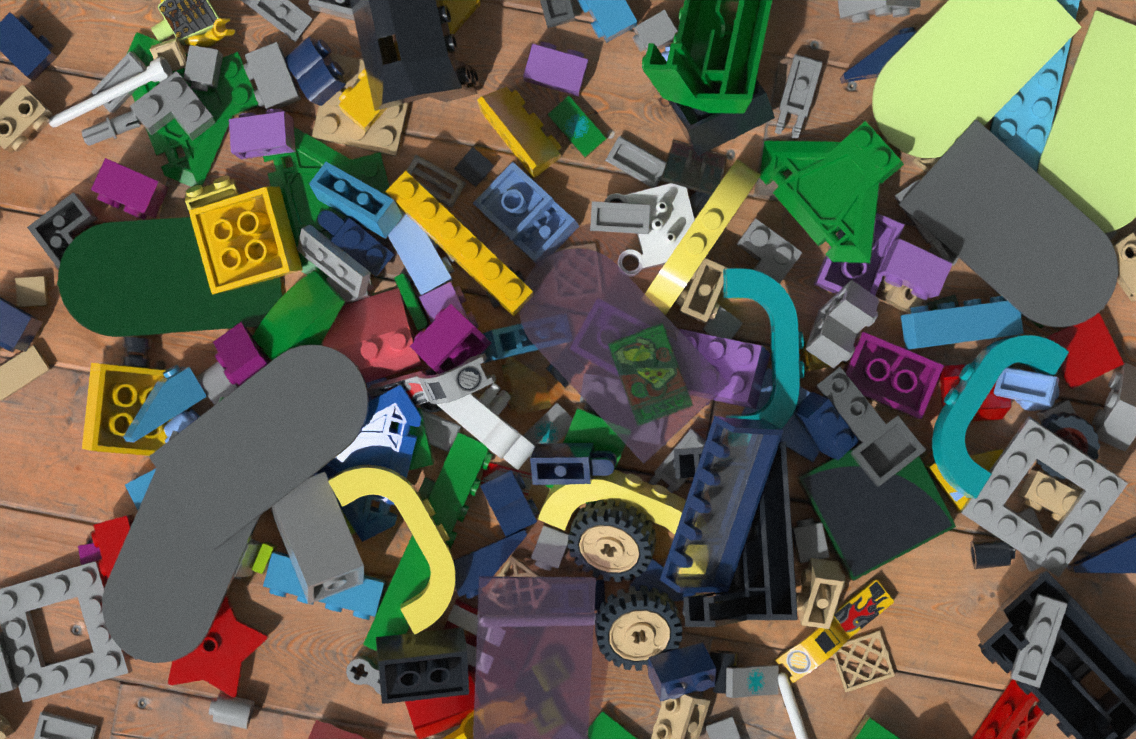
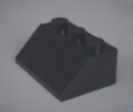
M757 79L752 101L745 113H708L668 100L687 141L697 156L709 152L713 148L735 139L756 127L762 126L764 123L775 118L767 93Z
M463 628L376 637L382 704L469 694L468 656Z

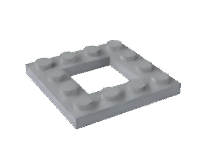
M1028 416L989 470L992 475L977 499L969 498L961 509V513L1057 577H1060L1128 485V482ZM1036 459L1084 489L1051 535L1004 505Z
M99 560L0 589V625L23 703L133 671L128 654L115 643L105 625L102 600L107 582L105 576L101 573ZM78 597L93 652L45 665L30 610Z

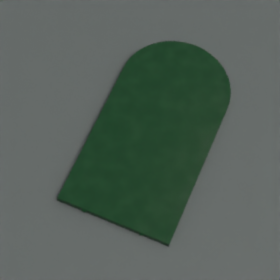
M190 217L109 222L93 226L78 235L67 247L60 262L57 281L61 299L70 315L84 328L109 337L232 329L240 322L246 328L258 327L271 308L283 296L280 277L212 295Z

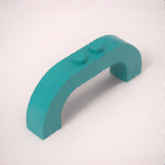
M723 269L724 298L752 299L766 310L771 324L772 390L765 405L753 413L726 415V418L765 419L782 429L793 415L799 397L800 378H804V362L799 361V349H803L804 338L803 332L798 331V317L795 306L786 290L768 275L751 269ZM727 430V444L730 446L747 445L751 434L733 433Z
M1040 336L1008 337L987 346L976 356L971 364L969 363L963 368L959 375L961 379L956 388H952L944 398V403L946 404L936 420L932 437V449L936 465L943 478L952 488L966 498L977 499L992 475L975 463L969 456L965 446V434L968 425L1001 373L1011 364L1018 362L1029 366L1037 373L1054 376L1069 351L1054 341Z

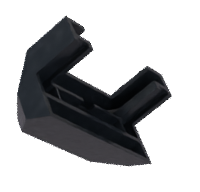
M350 0L375 111L427 97L448 102L477 94L476 86L479 85V78L476 70L472 69L470 65L456 60L454 52L458 49L454 34H450L448 23L451 22V15L448 6L444 5L443 0ZM394 34L396 35L401 61H398L392 36Z
M786 441L779 442L729 591L683 597L685 627H718L746 620H798ZM726 445L730 449L728 457L743 458L747 445ZM704 446L674 449L673 467L676 479L695 476ZM712 468V471L719 474L721 478L719 485H707L711 504L709 521L712 533H718L739 471L738 468Z
M1048 571L1031 577L1002 603L977 633L981 642L978 646L982 654L992 664L997 662L1008 674L1012 671L1018 650L1022 651L1030 643L1024 632L1037 593L1066 602L1067 607L1040 688L1020 681H1016V683L1027 695L1032 692L1039 699L1036 704L1047 716L1053 714L1059 720L1056 725L1068 738L1071 735L1076 739L1128 738L1136 730V664ZM1092 670L1110 688L1099 700L1080 682Z

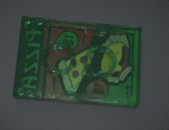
M663 323L608 343L638 427L694 406Z

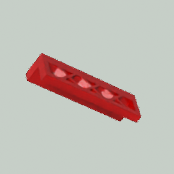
M1012 679L972 739H1027L1044 713L1036 705L1032 712L1028 714L1034 702H1038L1039 699L1032 692L1027 695L1017 685L1016 680ZM1019 728V731L1016 734V736L1012 738V735L1015 732V730Z

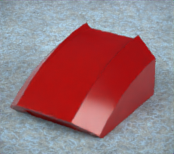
M967 364L943 366L939 376L942 409L946 404L944 403L945 396L952 388L957 387L961 380L959 375ZM996 383L971 422L1003 419L1010 410L1011 399L994 394Z
M468 671V695L405 702L418 739H423L460 725L471 711L481 705L470 671Z

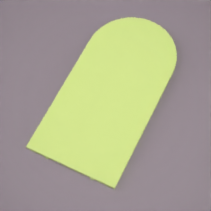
M948 0L889 59L880 71L872 96L873 113L879 130L888 143H891L895 148L908 155L919 158L942 157L955 143V140L960 138L975 120H978L985 126L1068 42L1081 26L1057 0Z
M1096 10L1042 151L1037 173L1093 221L1104 233L1118 230L1136 217V26Z

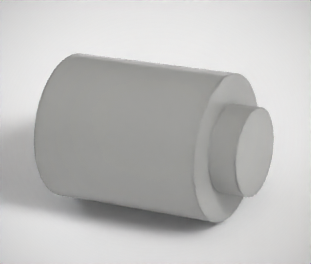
M220 693L218 698H212L209 715H213V722L248 729L253 714L254 701L240 697L233 698L227 694Z

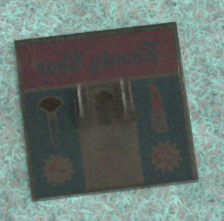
M673 139L661 180L712 195L721 182L728 156L714 151L705 152L697 156L690 144Z

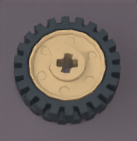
M597 500L595 505L591 502L586 505V508L582 507L571 525L567 545L570 549L571 558L575 557L574 562L578 566L583 564V571L588 573L592 570V576L598 578L600 574L604 575L603 580L610 581L611 577H614L615 582H621L623 576L626 581L632 580L633 576L637 578L642 574V571H646L655 550L656 531L652 529L653 524L650 520L645 521L646 515L643 512L638 515L636 514V507L631 506L627 509L625 508L626 503L620 501L619 506H616L615 500H608L606 505L603 500Z
M641 585L640 591H636L635 586H629L628 593H625L622 588L617 590L618 597L611 594L607 597L608 603L603 601L600 605V610H597L595 634L599 650L605 655L606 660L609 662L613 660V664L617 667H620L623 663L625 670H631L632 665H635L636 671H642V665H647L648 668L649 657L679 648V642L682 640V624L678 608L672 598L669 599L668 594L665 592L660 594L657 588L652 587L649 592L647 586Z

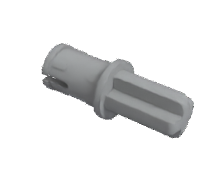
M131 110L112 119L106 117V121L83 129L82 136L85 143L90 146L111 137L117 139V135L137 127L139 128L141 125Z

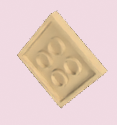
M331 53L332 60L337 62L345 72L343 77L346 85L325 104L319 106L312 137L397 157L409 102L387 108L371 128L365 132L339 108L341 102L339 97L349 86L354 88L359 83L360 79L358 76L365 69L364 61Z

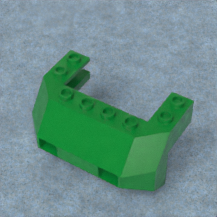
M685 0L684 6L679 11L680 24L678 32L674 34L667 61L655 43H649L647 53L642 59L643 72L663 99L708 113H745L753 97L772 0Z

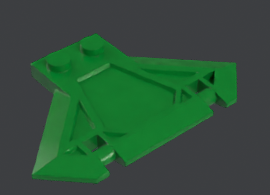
M136 32L128 52H134L146 66H149L150 62L154 60L149 49L151 46L162 42ZM239 52L223 57L217 89L208 87L206 92L191 88L213 116L214 125L193 141L175 118L153 135L147 131L156 156L165 153L169 162L161 166L164 176L190 187L202 185L203 187L229 127V119L260 107L256 100L251 80L248 79L245 72L244 63ZM185 68L176 70L183 78ZM150 81L138 87L132 94L134 101L136 102L161 82ZM180 147L183 148L185 156L179 158L176 151Z
M864 121L841 142L764 141L760 179L766 186L772 181L778 185L773 194L818 246L824 242L831 246L826 255L832 262L871 263L879 188L885 180L904 164L873 128ZM787 169L793 173L788 178L783 174ZM842 229L846 235L839 239L836 233Z
M294 127L296 152L263 156L265 163L274 162L276 171L268 173L271 187H280L297 248L301 229L305 226L311 225L325 237H330L331 233L318 223L320 212L329 210L342 220L347 217L320 202L309 185L324 163H330L387 195L385 191L390 185L381 152L351 160ZM291 157L293 167L287 168L284 158ZM298 252L303 269L301 272L308 275L315 270L320 272L327 280L329 276Z

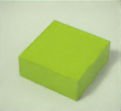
M269 542L263 543L252 570L260 574L266 573L271 554L276 551L277 546Z

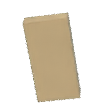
M35 345L0 366V401L5 400L51 370Z

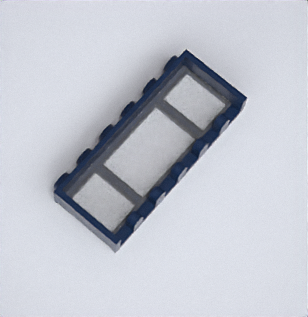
M714 416L660 578L662 582L679 593L729 591L783 433L781 428L765 419L753 420Z

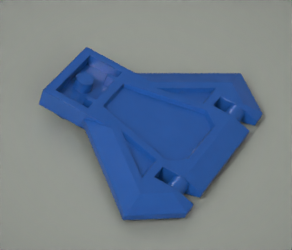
M402 384L369 401L367 419L357 439L345 451L316 473L325 472L329 480L333 475L354 466L377 465L391 469L407 479L417 439L416 436L409 434L410 426L420 427L422 416ZM393 421L399 423L398 430L391 428ZM374 494L365 495L342 507L335 495L339 507L362 542L396 524L398 515L390 512L391 505L395 504L386 497ZM373 500L380 502L379 508L372 506Z

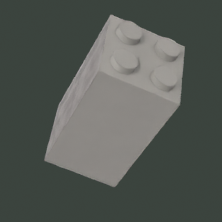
M325 472L315 473L271 507L272 515L308 604L361 585L364 579L363 562L332 487L328 482Z

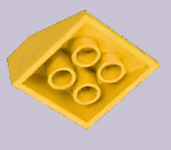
M504 87L477 99L480 112L534 179L561 158V154L558 151L562 147L552 135L547 137L540 129L544 126L534 112L530 115L523 108L526 102L516 90L511 92L507 87Z
M263 187L189 210L212 295L303 270L280 187Z
M91 363L82 449L96 452L150 456L166 444L165 439L167 435L164 432V427L169 421L134 443L126 442L123 437L157 381L165 377L163 372L166 370Z

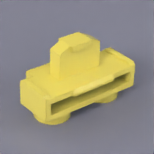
M222 176L214 180L211 185L205 187L196 185L187 189L185 203L188 210H193L238 196L239 190L234 179H230L229 176Z

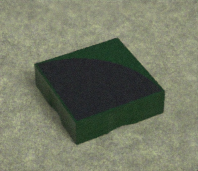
M855 448L848 451L839 460L830 458L796 476L814 513L823 523L830 543L847 576L852 581L956 527L919 456L879 487L873 483L852 457L851 452Z

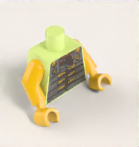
M161 0L158 9L164 20L151 27L159 42L174 34L182 45L211 47L223 39L224 36L234 35L235 33L234 29L226 30L225 26L230 21V18H220L209 0Z

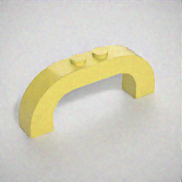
M736 159L640 300L641 304L664 318L761 176L759 173Z
M377 465L354 466L330 477L328 482L342 507L362 496L374 494L388 498L399 509L427 559L431 570L430 579L425 589L415 597L402 603L400 610L414 634L426 629L444 613L451 601L455 587L454 561L446 543L450 538L442 524L439 526L435 524L432 516L436 513L428 499L423 501L417 490L405 477L386 467Z
M614 470L608 476H594L591 484L554 485L545 499L538 520L565 530L572 513L580 505L597 500H603L605 503L608 500H615L616 506H619L620 501L626 503L625 508L627 509L634 506L637 508V515L643 512L647 520L666 527L675 535L686 500L669 492L663 486L651 485L642 481L640 477L634 474H625ZM698 512L694 526L699 528L702 533H709L703 517ZM687 544L684 553L692 557L693 565L690 568L679 567L678 573H704L708 562L710 544Z

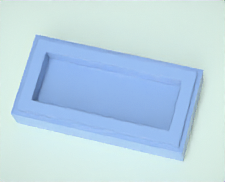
M1007 367L997 379L994 394L1004 398L1052 407L1059 378Z

